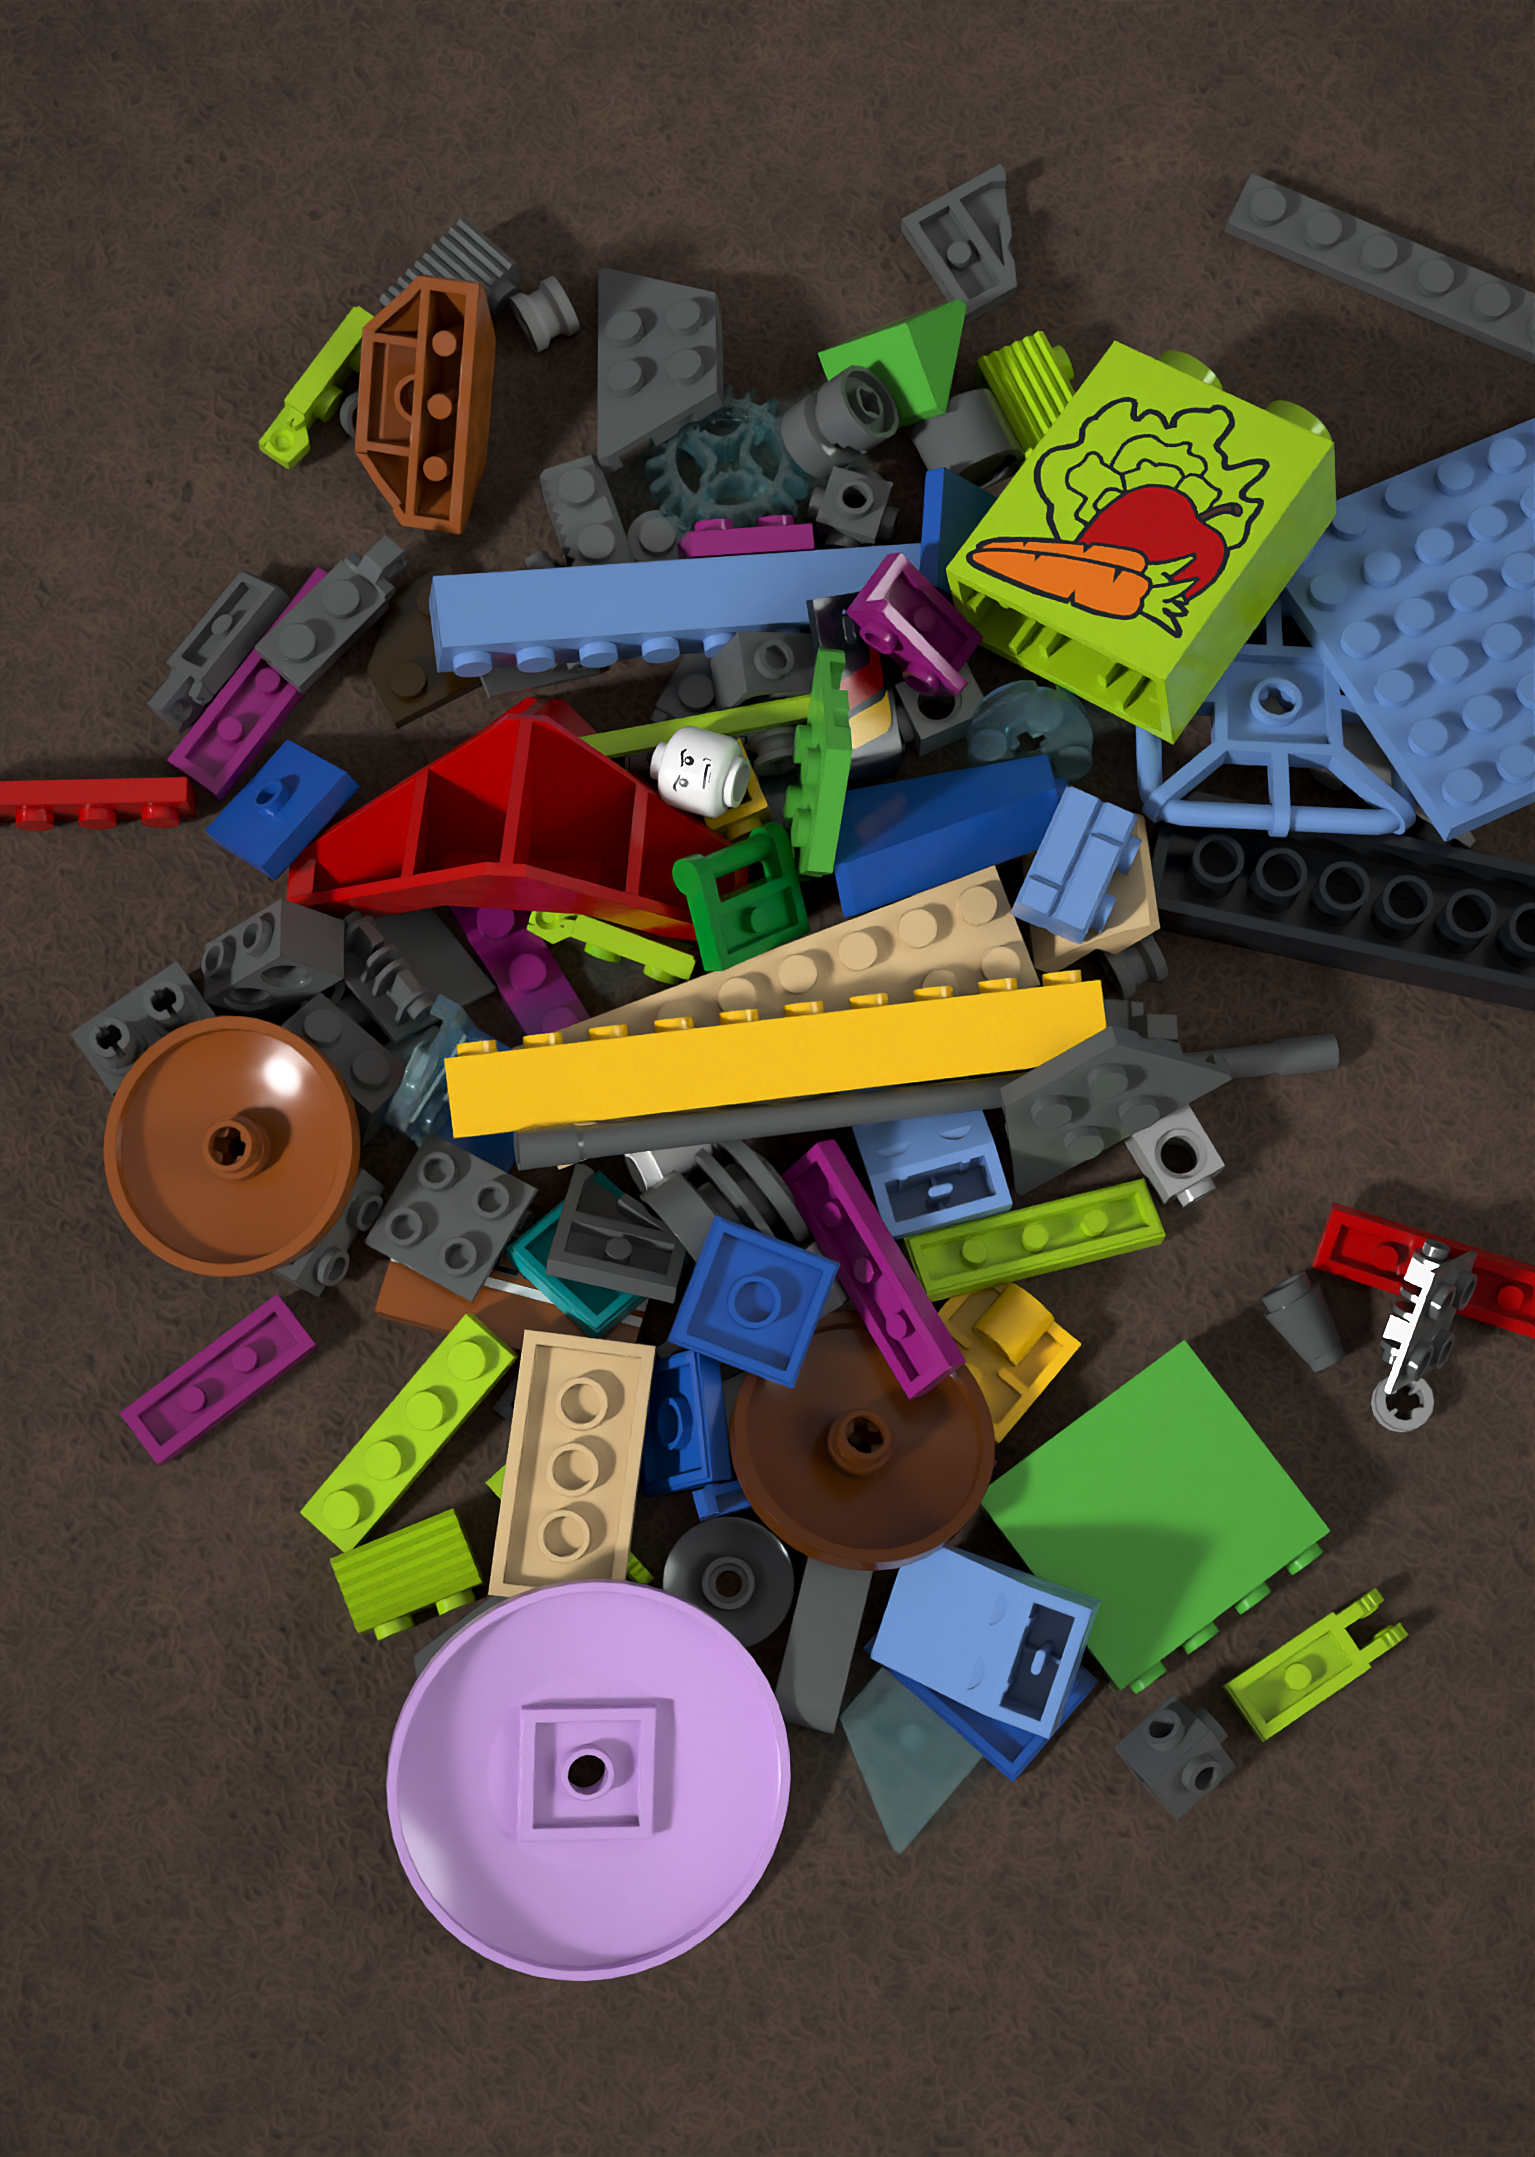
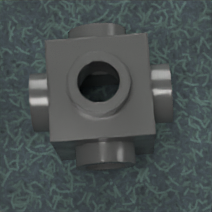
M833 466L827 487L818 484L815 486L807 512L806 520L815 523L814 549L879 546L880 542L890 545L900 513V508L891 506L893 483L883 480L878 473L867 468L851 467L847 470Z
M1174 1694L1156 1710L1148 1714L1139 1725L1114 1746V1749L1140 1784L1176 1820L1203 1796L1213 1791L1220 1781L1236 1768L1221 1746V1743L1228 1738L1221 1725L1202 1706L1192 1713Z

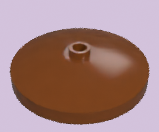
M219 1016L195 1021L175 1029L150 1046L136 1060L118 1087L109 1110L104 1134V1165L108 1187L116 1208L131 1232L145 1247L166 1262L189 1272L214 1277L242 1278L272 1272L289 1265L314 1248L329 1233L345 1209L354 1188L360 1160V1129L356 1108L345 1081L333 1063L319 1048L298 1033L275 1023L244 1016ZM243 1141L246 1143L243 1156H238V1145Z

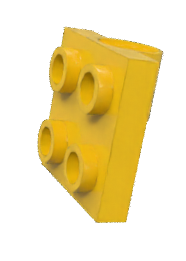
M1006 1283L951 1297L938 1312V1315L965 1358L966 1362L964 1364L970 1370L984 1394L990 1410L995 1444L997 1446L1081 1346L1078 1340L1054 1321L1052 1314L1036 1298L1014 1283Z

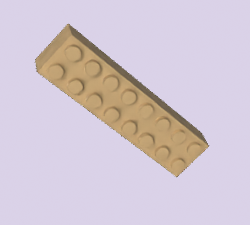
M993 865L769 950L727 970L711 972L556 1032H562L563 1044L589 1041L588 1029L603 1026L627 1024L629 1036L655 1033L654 1021L693 1016L694 1028L719 1026V1013L758 1009L760 1021L785 1018L784 1005L823 1001L824 1013L850 1010L849 998L856 996L888 993L889 1005L915 1002L913 990L952 985L953 996L960 997L979 994L978 982L1017 978L1018 990L1035 988L1040 986V982L1016 919L1010 913L1012 910L996 867ZM522 1044L512 1048V1050L524 1049V1046ZM724 1106L580 1123L575 1125L585 1126L642 1118L716 1110ZM573 1164L560 1165L557 1168L560 1170Z

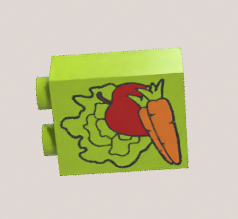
M1114 341L946 567L954 607L983 636L978 645L1174 744L1336 516L1334 442H1332L1331 436L1323 423L1311 412L1297 404L1277 400L1269 403L1264 410L1223 391L1216 375L1205 364L1189 354L1168 350L1163 352L1156 360L1120 342Z

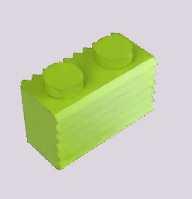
M1037 331L1033 336H1026L1021 341H1015L1010 346H1004L999 351H993L988 356H982L976 363L974 382L977 388L988 389L993 392L1025 454L1019 469L1075 395V391L1069 382L1074 378L1069 357L1062 346L1058 345L1052 348L1043 331Z
M454 1508L330 1558L331 1566L335 1572L358 1634L366 1635L374 1631L378 1642L414 1628L415 1624L412 1615L436 1606L439 1615L443 1616L475 1603L477 1600L473 1590L486 1585L459 1513Z

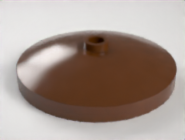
M852 1310L830 1312L819 1319L793 1389L747 1372L735 1398L730 1420L729 1436L733 1467L746 1499L756 1514L769 1529L794 1549L823 1563L845 1569L860 1571L894 1569L913 1564L943 1548L965 1527L979 1507L987 1491L995 1460V1437L990 1410L981 1388L965 1364L960 1366L927 1394L909 1400L858 1311ZM851 1445L859 1447L862 1450V1452L857 1451L856 1447Z

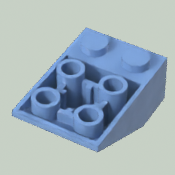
M970 1076L933 1081L842 1091L838 1093L839 1095L874 1090L966 1080L971 1078ZM983 1110L848 1127L868 1196L898 1246L901 1245L905 1237L1010 1211L1013 1204Z
M946 1544L927 1558L899 1568L870 1658L983 1715L1049 1739L1060 1725L1101 1600Z

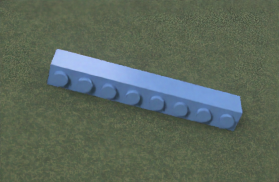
M921 543L433 576L429 597V610L438 673L454 672L460 677H477L485 675L495 668L518 667L522 672L535 673L548 670L555 664L580 662L582 666L588 668L606 667L614 664L618 659L643 658L648 663H665L684 654L705 653V656L708 658H713L737 632L811 633L806 600L860 592L887 554L901 552L919 571Z

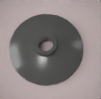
M718 1517L697 1524L676 1542L669 1553L664 1567L663 1590L695 1604L726 1627L746 1648L761 1642L771 1635L786 1617L794 1594V1573L791 1560L784 1546L765 1527L740 1517ZM728 1571L736 1573L742 1581L741 1590L732 1597H725L716 1589L717 1578L722 1573Z

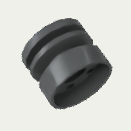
M742 1140L715 1143L728 1164L725 1168L703 1148L695 1153L694 1159L705 1180V1183L698 1189L684 1176L673 1170L640 1195V1199L644 1206H646L649 1214L656 1219L663 1220L689 1252L687 1265L692 1272L713 1218L716 1215L774 1238L776 1237L771 1229L776 1227L795 1246L811 1235L794 1202V1196L786 1183L761 1153L755 1152Z

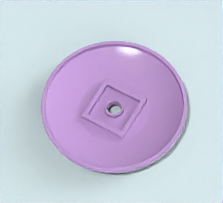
M615 1579L567 1580L543 1585L516 1594L492 1606L469 1621L431 1658L412 1687L394 1729L388 1756L386 1778L387 1808L393 1840L401 1864L413 1888L435 1918L463 1944L485 1958L532 1976L569 1981L612 1979L650 1969L687 1952L724 1924L747 1899L769 1864L783 1829L791 1781L790 1751L786 1727L779 1704L768 1680L746 1648L717 1619L695 1604L670 1592L649 1585ZM585 1755H593L600 1758L604 1762L605 1767L604 1773L597 1783L588 1787H579L569 1781V1768L577 1758Z

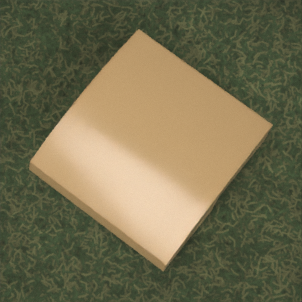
M1134 813L1138 819L1131 835L1142 839L1133 863L1127 875L1114 871L1105 892L1117 898L1102 932L1099 933L1089 928L1082 944H1076L1049 932L1048 929L1029 923L1035 969L1055 973L1095 949L1116 955L1160 929L1145 818L1143 815ZM1038 850L1021 857L1024 880Z

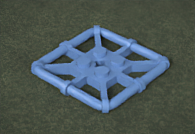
M1279 596L1261 620L1262 645L1244 644L1195 713V715L1210 716L1211 744L1163 783L1161 738L1136 726L1137 786L1141 801L1144 804L1142 812L1154 823L1163 820L1164 822L1180 826L1268 830L1270 837H1287L1289 831L1359 835L1394 833L1400 835L1416 822L1417 800L1390 762L1391 788L1343 746L1342 723H1365L1356 712L1348 697L1340 695V685L1322 662L1314 647L1283 646L1281 617L1292 616ZM1267 697H1277L1280 706L1290 708L1291 711L1284 712L1282 715H1276L1266 711L1262 706L1265 705ZM1222 764L1267 766L1269 804L1187 801L1180 799ZM1289 767L1328 769L1374 810L1291 806Z

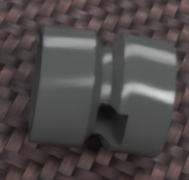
M851 365L823 384L819 391L812 392L786 410L781 420V434L788 452L806 473L816 478L828 479L830 478L833 466L845 468L858 459L860 453H867L895 434L899 425L898 409L887 386L874 372L863 366Z

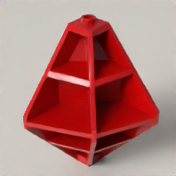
M526 697L467 740L320 832L290 865L286 900L341 920L354 911H360L364 916L376 917L444 904L587 914L698 946L687 897L679 891L673 880V865L677 860L697 853L706 856L733 843L690 813L665 803L661 799L659 792L638 771L629 772L580 737L599 733L565 699ZM749 865L715 879L719 896L749 884Z

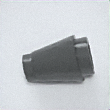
M1305 1271L1289 1277L1261 1296L1263 1303L1268 1309L1263 1315L1300 1357L1309 1364L1314 1373L1331 1366L1347 1354L1341 1344L1342 1340L1320 1282L1312 1283Z

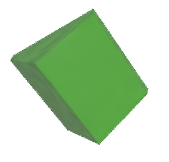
M958 298L872 328L819 352L818 355L828 381L851 365L863 366L874 372L885 383L894 398L899 417L897 428L945 414L967 304Z

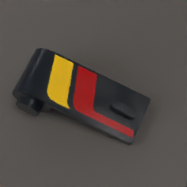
M860 592L806 600L815 659H817L818 648L844 650L846 662L842 673L840 690H848L849 725L853 749L847 787L895 776L900 769L906 750L905 741L899 732L887 654L880 653L870 647L860 635L861 627L847 613L842 614L843 609L846 611Z

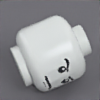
M685 726L677 730L668 743L660 742L657 745L651 760L650 776L652 779L658 780L659 795L668 805L700 816L716 818L724 814L729 807L736 808L741 803L749 783L751 765L750 760L743 757L740 744L732 737L693 726Z

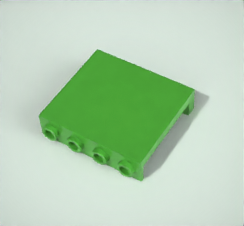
M1185 1339L988 1485L987 1491L978 1507L985 1519L992 1521L1031 1575L1101 1600L1086 1649L1111 1681L1108 1684L1114 1692L1121 1691L1129 1685L1135 1694L1149 1686L1167 1671L1160 1660L1181 1645L1186 1653L1190 1654L1217 1634L1219 1629L1213 1623V1620L1231 1606H1234L1241 1615L1266 1597L1271 1590L1264 1581L1285 1566L1290 1574L1294 1575L1323 1553V1550L1316 1542L1330 1532L1324 1521Z

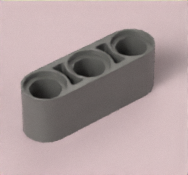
M808 1556L775 1690V1698L785 1723L834 1734L873 1571L840 1568Z

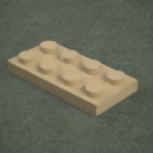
M525 1330L488 1595L510 1598L516 1594L543 1585L567 1580L598 1578L626 1581L657 1352L656 1346Z

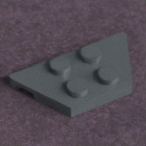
M609 268L598 269L597 459L604 473H611L623 467L620 456L651 438L655 446H658L675 436L684 425L700 421L724 406L722 307L716 292Z
M1111 1025L1001 1087L1002 1108L1006 1119L1004 1124L1006 1141L1011 1158V1165L1009 1166L1015 1191L1020 1196L1026 1194L1083 1161L1096 1157L1103 1150L1140 1130L1152 1126L1159 1119L1232 1080L1233 1078L1226 1059L1222 1055L1213 1052L1205 1061L1183 1055L1180 1043L1161 1038H1143L1136 1031Z

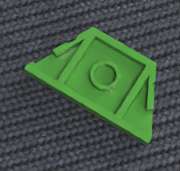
M818 648L806 725H797L794 734L793 762L800 764L797 785H788L786 788L783 818L785 823H791L789 841L799 882H810L811 878L819 879L823 875L833 873L853 752L851 728L849 725L848 690H840L842 673L846 662L844 650Z

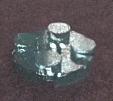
M1031 680L1015 681L995 689L979 702L973 712L974 721L966 735V749L970 767L1048 754L1053 777L1065 776L1068 787H1071L1079 778L1089 772L1093 762L1091 753L1093 735L1089 717L1083 704L1073 693L1056 685V691L1048 687H1037L1036 681ZM1028 731L1029 735L1033 738L1041 735L1046 737L1040 743V747L1035 750L1021 751L1017 749L1020 745L1018 736L1021 733Z

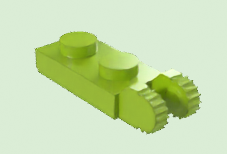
M1376 1587L1336 1614L1334 1612L1326 1614L1222 1685V1688L1259 1742H1264L1372 1668L1369 1664L1408 1636V1633L1399 1622L1395 1625L1384 1627L1373 1635L1371 1641L1358 1648L1345 1628L1376 1611L1379 1604L1384 1601Z

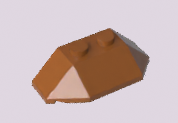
M425 274L419 275L403 292L372 318L362 330L355 453L379 491L393 507L392 512L401 526L461 535L464 533L487 461L496 336L483 283Z

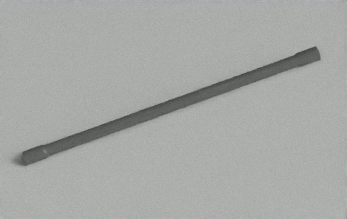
M1331 1032L1279 1038L1271 1043L1183 1053L1184 1056L1205 1061L1212 1052L1222 1055L1227 1061L1233 1079L1273 1074L1291 1076L1336 1070L1339 1065V1047L1334 1034ZM1028 1072L585 1126L565 1124L515 1130V1158L518 1169L527 1170L576 1164L581 1160L1002 1108L1000 1088Z

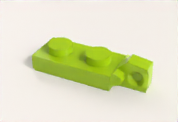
M360 306L357 308L353 307L284 399L285 407L258 442L260 450L288 470H291L311 450L308 430L317 418L324 423L327 422L341 405L345 392L340 388L353 371L360 375L362 330L374 318L373 315Z
M532 911L526 929L552 944L568 937L586 942L584 951L602 960L619 963L622 956L645 965L643 970L645 975L672 985H678L680 979L690 981L699 974L703 965L699 946L587 914Z

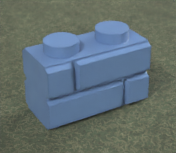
M1066 786L1010 913L1037 927L1048 929L1049 932L1076 944H1082L1089 928L1101 933L1117 898L1105 893L1114 871L1127 875L1142 842V839L1131 835L1138 817L1134 813L1109 802H1102L1099 798L1077 788Z

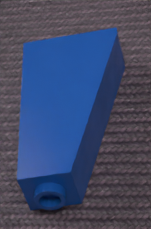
M1048 754L846 791L834 862L843 916L849 917L864 913L1038 850L1065 788L1068 786L1066 777L1054 778Z

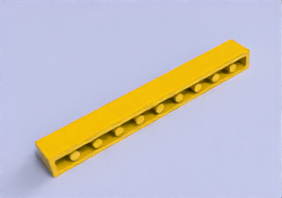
M1081 970L1043 974V987L1018 990L1017 978H1004L978 982L979 994L954 997L952 985L913 990L915 1002L889 1005L888 993L850 997V1010L824 1013L823 1001L784 1005L785 1018L759 1021L758 1009H746L719 1013V1026L694 1028L693 1016L654 1021L655 1033L629 1036L627 1024L590 1028L588 1029L589 1041L563 1044L562 1032L522 1037L524 1049L497 1052L496 1040L457 1044L458 1057L444 1058L453 1136L457 1139L514 1132L515 1130L580 1124L1037 1068L1107 1028L1101 980L1082 982Z

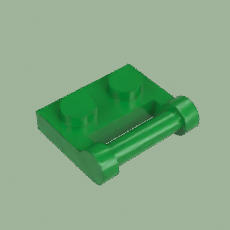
M766 823L754 828L747 839L706 856L697 853L677 860L673 865V880L679 891L687 897L705 971L727 970L811 932L790 841L786 831L778 823ZM758 861L763 864L764 878L719 896L715 879Z

